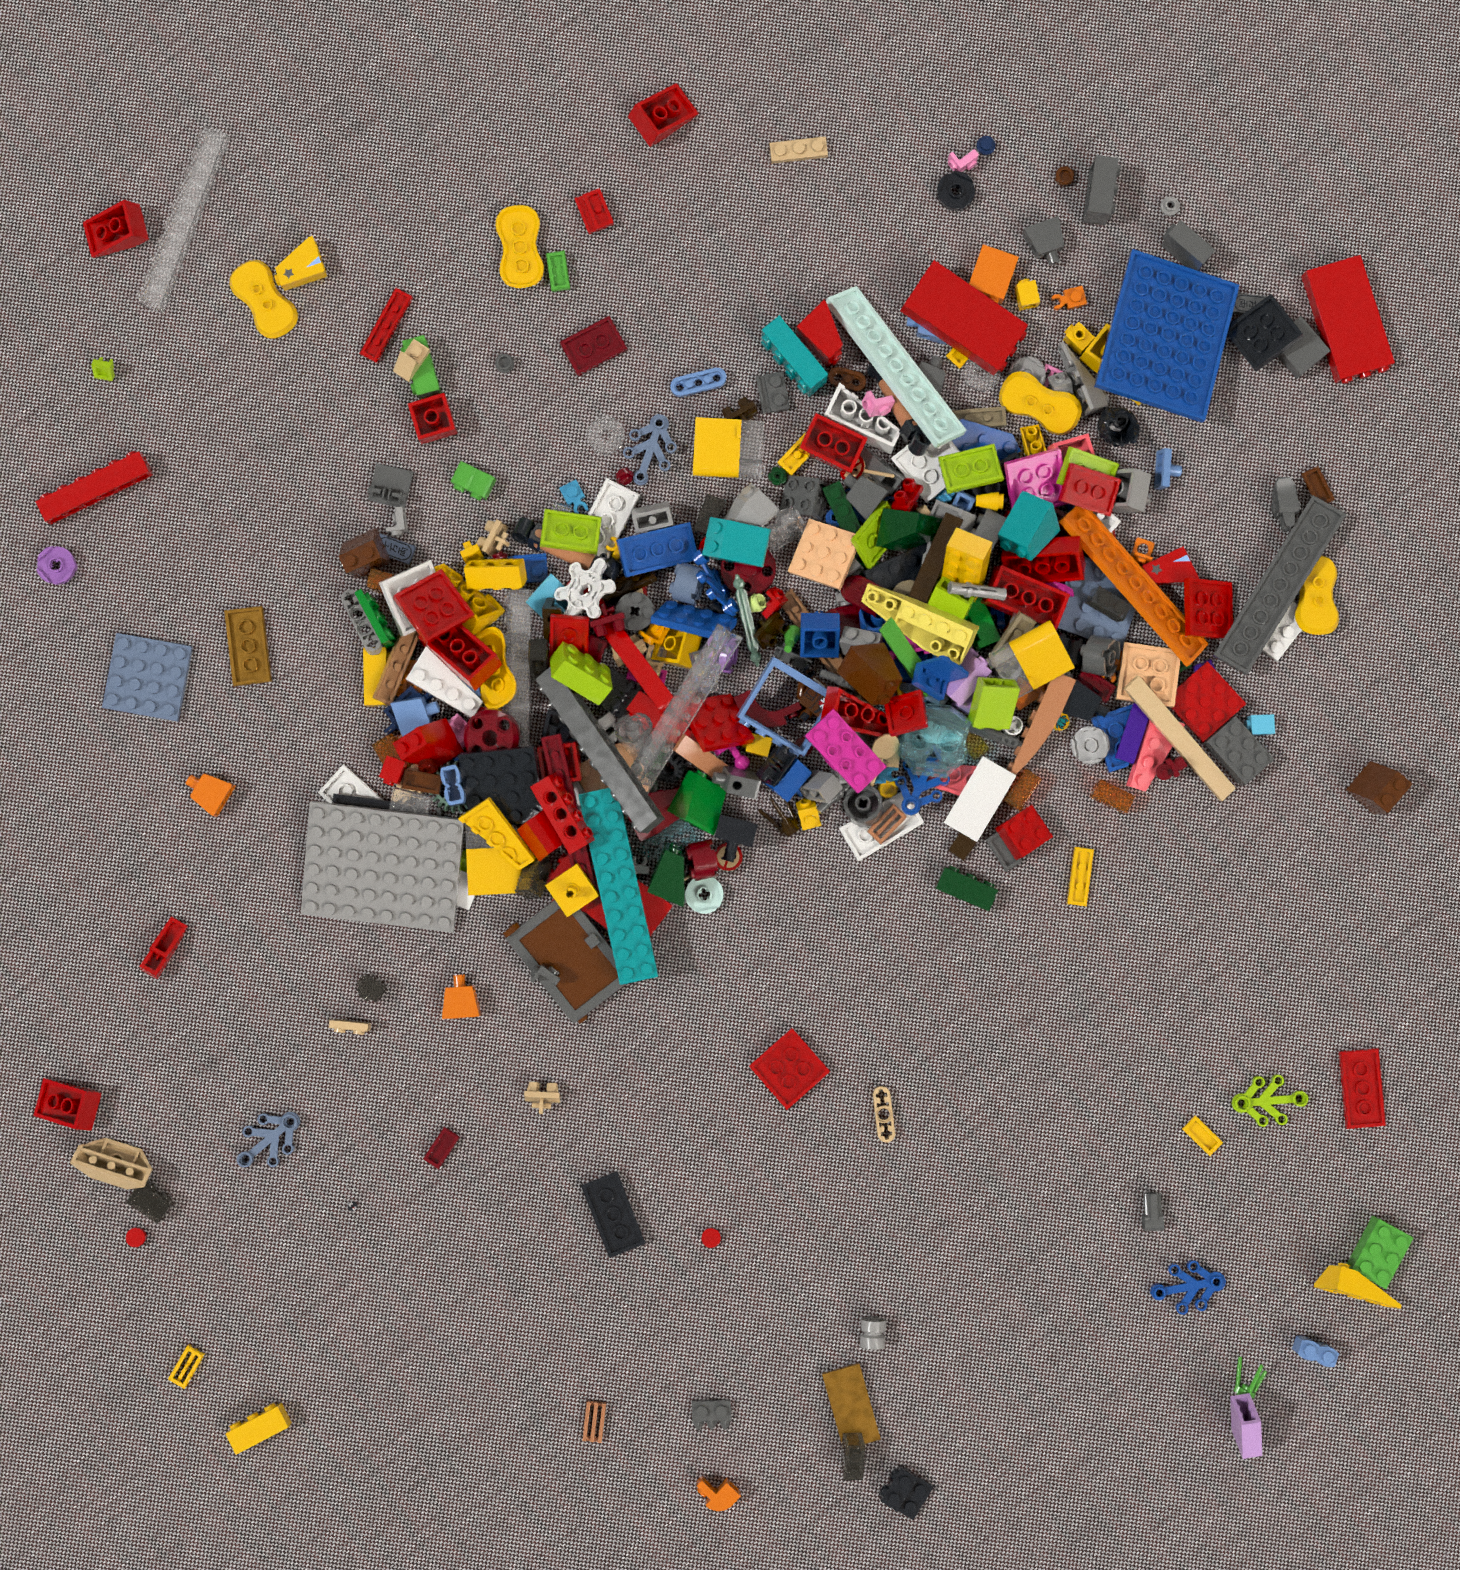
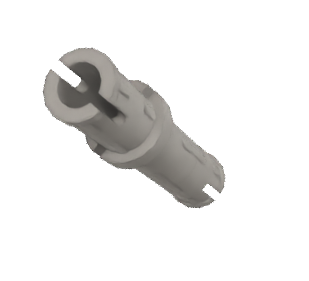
M950 581L947 587L948 594L964 595L966 598L974 596L1004 601L1007 596L1006 588L973 585L971 582L957 583Z

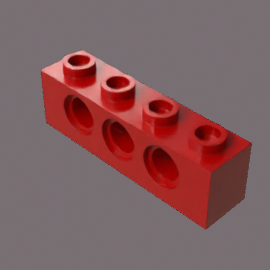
M555 772L530 788L570 855L595 839L591 828L583 820V814L573 803V797L563 786V780ZM552 792L556 794L557 799L552 797ZM562 809L566 811L567 816L562 814ZM572 826L576 828V833L572 831Z

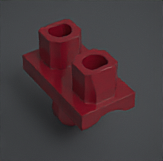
M603 603L601 604L600 616L604 615V618L589 622L591 628H594L597 637L608 635L605 624L612 623L615 632L625 630L624 619H626V616L623 612L609 616L610 613L615 612L614 606L607 608L606 604Z
M1178 756L1173 760L1168 757L1164 760L1166 764H1160L1157 767L1156 775L1161 780H1168L1172 775L1176 778L1180 776L1178 771L1187 767V764L1182 756Z

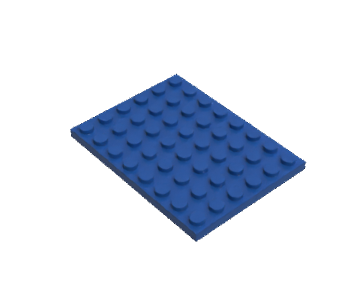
M1132 249L1094 387L1203 423L1208 412L1240 285Z

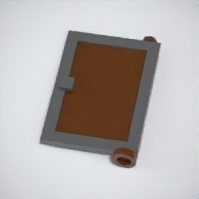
M554 900L520 926L518 922H515L502 933L531 971L536 965L539 967L541 964H544L546 967L552 966L560 972L558 974L560 980L556 985L541 974L537 979L573 1024L584 1022L588 1018L586 1014L625 985H620L612 947L581 908L567 917Z

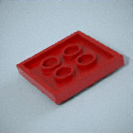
M442 569L393 596L394 601L425 644L472 619L475 615Z
M1198 578L1184 579L1185 636L1224 639L1233 625L1232 582Z
M1207 661L1177 688L1175 705L1171 709L1203 743L1245 706L1246 702Z
M731 693L683 701L679 706L703 752L751 744L755 739L749 727L739 722L740 718L736 716L739 709Z
M793 1028L788 1030L749 1065L751 1070L786 1110L830 1072Z

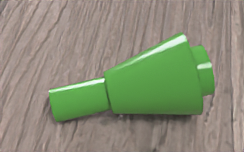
M789 625V630L784 634V651L787 653L792 651V647L800 639V628L798 626Z

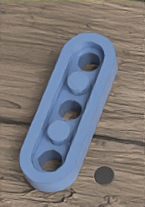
M716 367L676 377L671 382V392L676 397H685L720 388L726 382V373L723 369ZM719 376L720 380L716 382L713 378ZM699 380L702 382V385L696 386L695 382ZM678 385L684 387L682 391L676 389Z

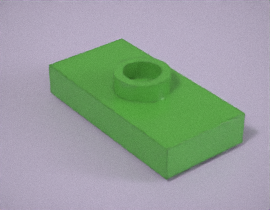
M565 251L546 253L551 291L570 290Z

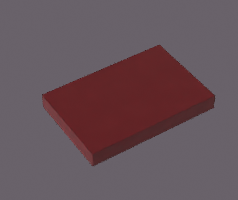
M610 316L559 342L577 377L628 350Z

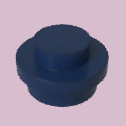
M989 136L979 138L976 144L977 151L982 155L993 153L995 149L994 139Z

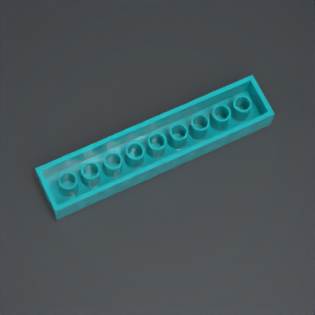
M610 788L578 794L584 822L591 828L595 839L589 843L619 983L623 985L658 977L659 974L624 815L621 810L622 806L619 801H616L611 796Z

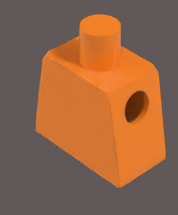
M203 774L200 779L190 775L186 781V785L193 788L190 797L214 817H218L236 787L232 783L208 774Z
M465 974L453 975L454 986L445 988L442 1019L481 1016L475 986L465 985Z

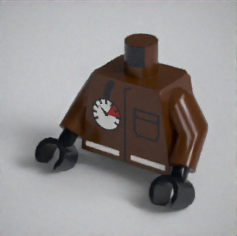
M807 664L803 675L827 689V685L814 676L817 668L815 667L814 671L811 672L808 670L809 664ZM798 682L797 698L800 706L804 708L798 715V718L807 724L812 716L818 718L823 710L825 697Z

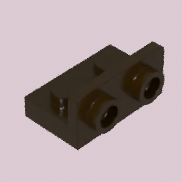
M546 598L542 607L545 643H550L551 614L562 615V609L555 605L554 598Z

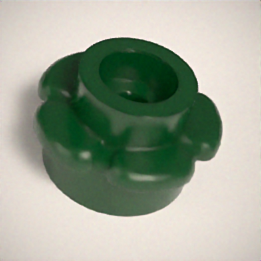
M779 467L772 468L768 474L769 481L776 486L785 483L787 479L786 471Z

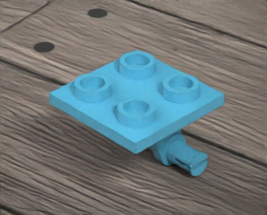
M550 574L527 599L526 603L542 618V607L546 598H554L555 605L561 608L564 614L568 601L556 600L554 593L557 588L565 586Z

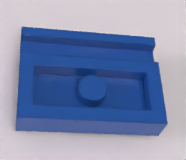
M546 553L508 556V559H524L527 574L526 583L543 582L548 577Z

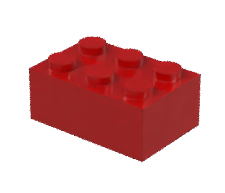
M815 413L798 447V451L849 475L852 473L868 438Z

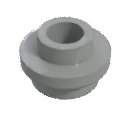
M1171 196L1164 198L1160 204L1162 213L1167 216L1175 215L1180 208L1179 201ZM1172 203L1173 208H1169L1167 204Z

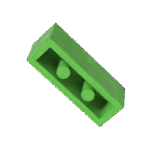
M421 335L403 340V347L400 349L402 352H405L413 339L427 348L429 347L425 336ZM429 353L413 376V383L410 384L413 395L417 394L419 400L441 394L432 357Z

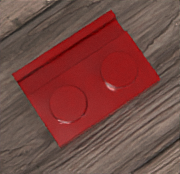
M600 188L574 198L589 235L614 225Z

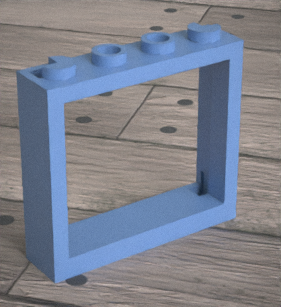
M772 656L736 716L740 718L739 722L744 726L749 727L752 725L757 728L755 732L764 738L768 735L773 738L771 742L779 747L785 745L790 748L789 752L796 754L797 757L799 754L804 757L812 745L806 738L799 747L745 715L773 667L778 668L822 696H826V688ZM822 711L818 716L817 720L815 721L814 725L812 726V728L820 721Z

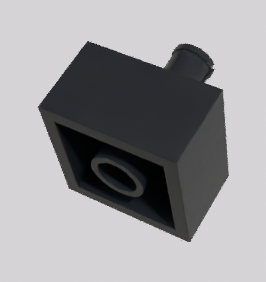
M720 815L714 838L724 840L727 843L722 860L734 863L738 846L752 847L758 824Z

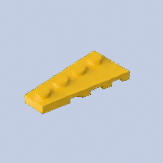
M490 797L458 818L462 823H466L476 835L479 834L484 838L489 846L496 848L500 855L518 870H521L536 859Z

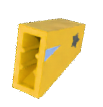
M308 237L276 266L277 274L274 275L277 285H281L284 291L328 277L314 237Z

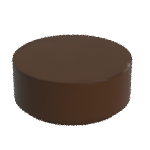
M1067 166L1060 167L1055 174V182L1061 187L1069 186L1074 180V171Z

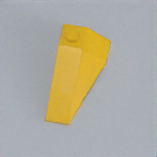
M443 563L434 567L435 571L440 569L444 571L475 614L472 619L462 624L473 635L488 628L505 612L504 608L491 595H484L475 589H467L463 576Z
M1338 1263V1266L1329 1265L1314 1283V1288L1335 1294L1347 1295V1297L1365 1300L1376 1305L1401 1309L1402 1306L1361 1273L1349 1269L1350 1265Z

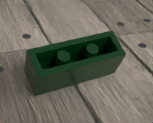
M950 865L948 868L943 867L934 888L985 911H990L998 892L994 888V884L985 880L984 883L976 881L977 877L969 873L964 876L959 873V869Z

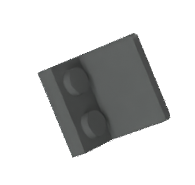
M788 475L780 512L805 515L815 521H822L827 503L823 488L830 484L820 478Z

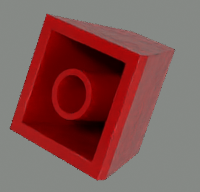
M823 300L797 325L796 336L828 368L831 364L833 366L837 364L841 359L843 344L827 302Z
M446 718L419 726L392 743L401 761L435 769L455 758L459 753L464 752Z

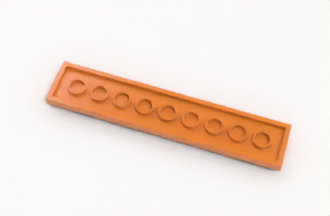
M1075 506L1059 521L1071 536L1081 537L1082 549L1183 664L1186 667L1190 665L1208 646V642L1201 637L1185 636V616L1092 511Z

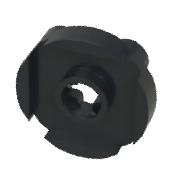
M959 171L943 176L937 187V200L943 207L952 211L964 210L971 204L975 195L972 179L967 174ZM958 187L961 194L953 195L951 188L955 189Z

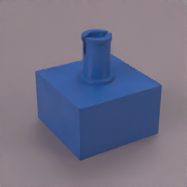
M818 611L814 613H801L800 657L839 658V613H824L823 611H820V613Z
M795 758L793 764L786 770L782 779L775 787L765 782L762 783L788 802L795 793L799 797H803L799 788L812 772Z

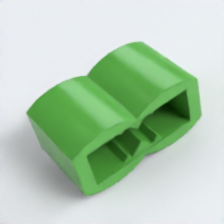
M460 461L450 482L454 485L453 488L461 493H464V491L470 492V497L481 501V499L487 500L496 479Z

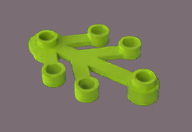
M1275 1074L1271 1078V1083L1259 1098H1251L1258 1088H1262L1265 1085L1264 1078L1255 1076L1252 1079L1251 1086L1244 1094L1239 1093L1233 1097L1232 1107L1239 1113L1247 1112L1255 1119L1257 1125L1265 1127L1269 1122L1268 1118L1265 1115L1259 1114L1252 1107L1261 1106L1275 1118L1277 1124L1285 1125L1288 1121L1287 1116L1277 1111L1272 1105L1293 1103L1296 1106L1302 1107L1308 1103V1095L1298 1090L1293 1092L1292 1095L1270 1097L1279 1086L1284 1084V1078L1281 1075ZM1276 1077H1280L1281 1079L1279 1084L1275 1083ZM1261 1079V1084L1257 1086L1255 1081ZM1297 1095L1302 1097L1299 1102L1296 1101ZM1241 1099L1244 1101L1243 1106L1238 1105V1101ZM1279 1116H1284V1121L1280 1123L1278 1121ZM1261 1117L1265 1118V1122L1263 1124L1259 1123V1119Z

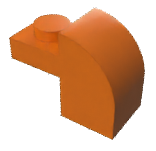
M703 1476L697 1480V1491L704 1498L708 1497L705 1500V1506L711 1510H727L741 1497V1491L728 1478L717 1488Z

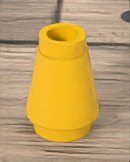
M994 492L976 495V507L995 511L1003 509L1004 494Z

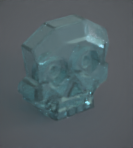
M925 703L928 727L905 733L904 737L899 740L898 756L907 763L913 775L948 778L957 767L966 763L968 747L965 743L971 721L952 706ZM922 734L923 738L917 739L916 736ZM951 737L952 741L946 742L945 739ZM934 751L937 757H930V755Z

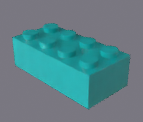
M780 315L762 329V346L774 354L773 359L779 366L781 364L784 366L786 375L798 383L797 388L803 395L807 394L810 397L827 383L828 373Z

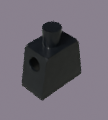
M1077 676L1062 713L1090 721L1094 713L1105 717L1110 707L1100 703L1103 697V693L1080 676Z

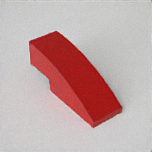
M170 917L149 948V953L139 966L140 970L158 979L177 949L188 926Z

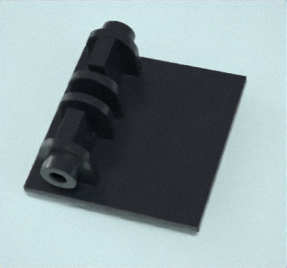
M609 667L613 689L601 702L600 706L621 719L627 711L626 708L642 688L634 681L627 680L624 675Z
M776 746L756 775L762 782L775 787L782 779L786 770L793 764L797 755L789 752V749L785 746H782V748Z

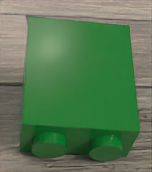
M689 770L667 811L692 826L714 836L726 792L720 787V784L713 783L712 779L711 781L707 780L706 774L698 770L696 773Z

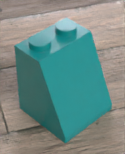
M1022 491L998 533L1000 546L1005 551H1010L1017 554L1020 558L1032 561L1061 531L1053 503Z

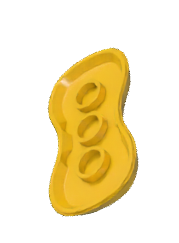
M514 205L506 207L498 213L495 222L496 231L503 245V255L499 268L500 276L504 283L510 287H531L541 280L544 272V265L536 246L540 220L536 211L529 206Z
M250 260L241 264L232 272L229 279L231 291L250 308L255 326L260 334L274 339L287 334L295 327L298 320L297 309L290 300L281 295L277 290L268 265L260 260Z
M1022 371L1012 373L1006 378L1000 389L999 401L1002 407L1005 406L1007 412L1031 417L1052 434H1068L1075 428L1081 417L1082 406L1074 395L1067 392L1050 390L1030 373Z
M1321 555L1301 587L1299 601L1295 610V620L1299 628L1306 633L1314 635L1329 634L1337 628L1339 623V613L1333 600V588L1337 580V569L1334 562Z
M488 627L475 636L497 654L502 666L481 685L480 693L481 700L487 708L497 709L514 698L517 691V683L506 663V641L502 632L496 627Z

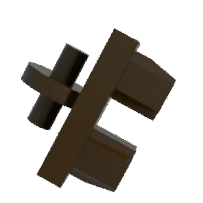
M746 397L741 398L737 402L740 407L738 410L733 411L731 406L722 409L723 419L742 420L741 428L744 426L746 430L751 429L749 423L754 421L753 416L758 414L755 403L753 401L750 402Z
M775 611L765 622L762 620L757 622L759 629L753 637L758 641L761 648L765 649L767 646L773 648L777 643L776 636L779 633L785 634L789 630V626L783 620L780 613Z

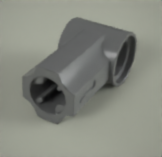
M1143 1193V1231H1164L1161 1193Z

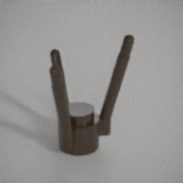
M772 797L769 798L783 820L780 823L781 826L762 809L758 810L779 830L781 835L785 833L788 837L800 829L797 825L799 822L795 818L789 801H785L790 817L786 818Z

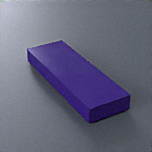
M1135 703L1131 706L1115 755V759L1130 764L1135 762L1149 720Z

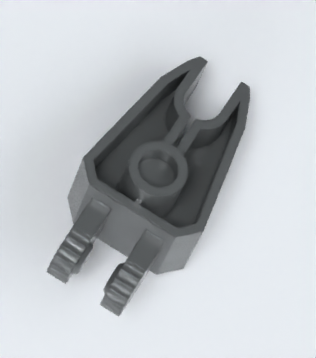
M1278 477L1272 490L1273 502L1271 503V512L1274 514L1275 519H1279L1282 531L1289 532L1295 525V516L1300 512L1301 504L1292 479L1290 477Z

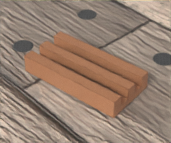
M892 804L867 832L881 845L907 816L895 804ZM894 809L896 812L874 833L873 830ZM898 815H900L901 818L880 839L878 836Z
M587 1400L582 1441L602 1443L606 1402ZM592 1405L594 1406L591 1436H587L590 1406ZM598 1406H600L602 1410L599 1436L595 1437Z

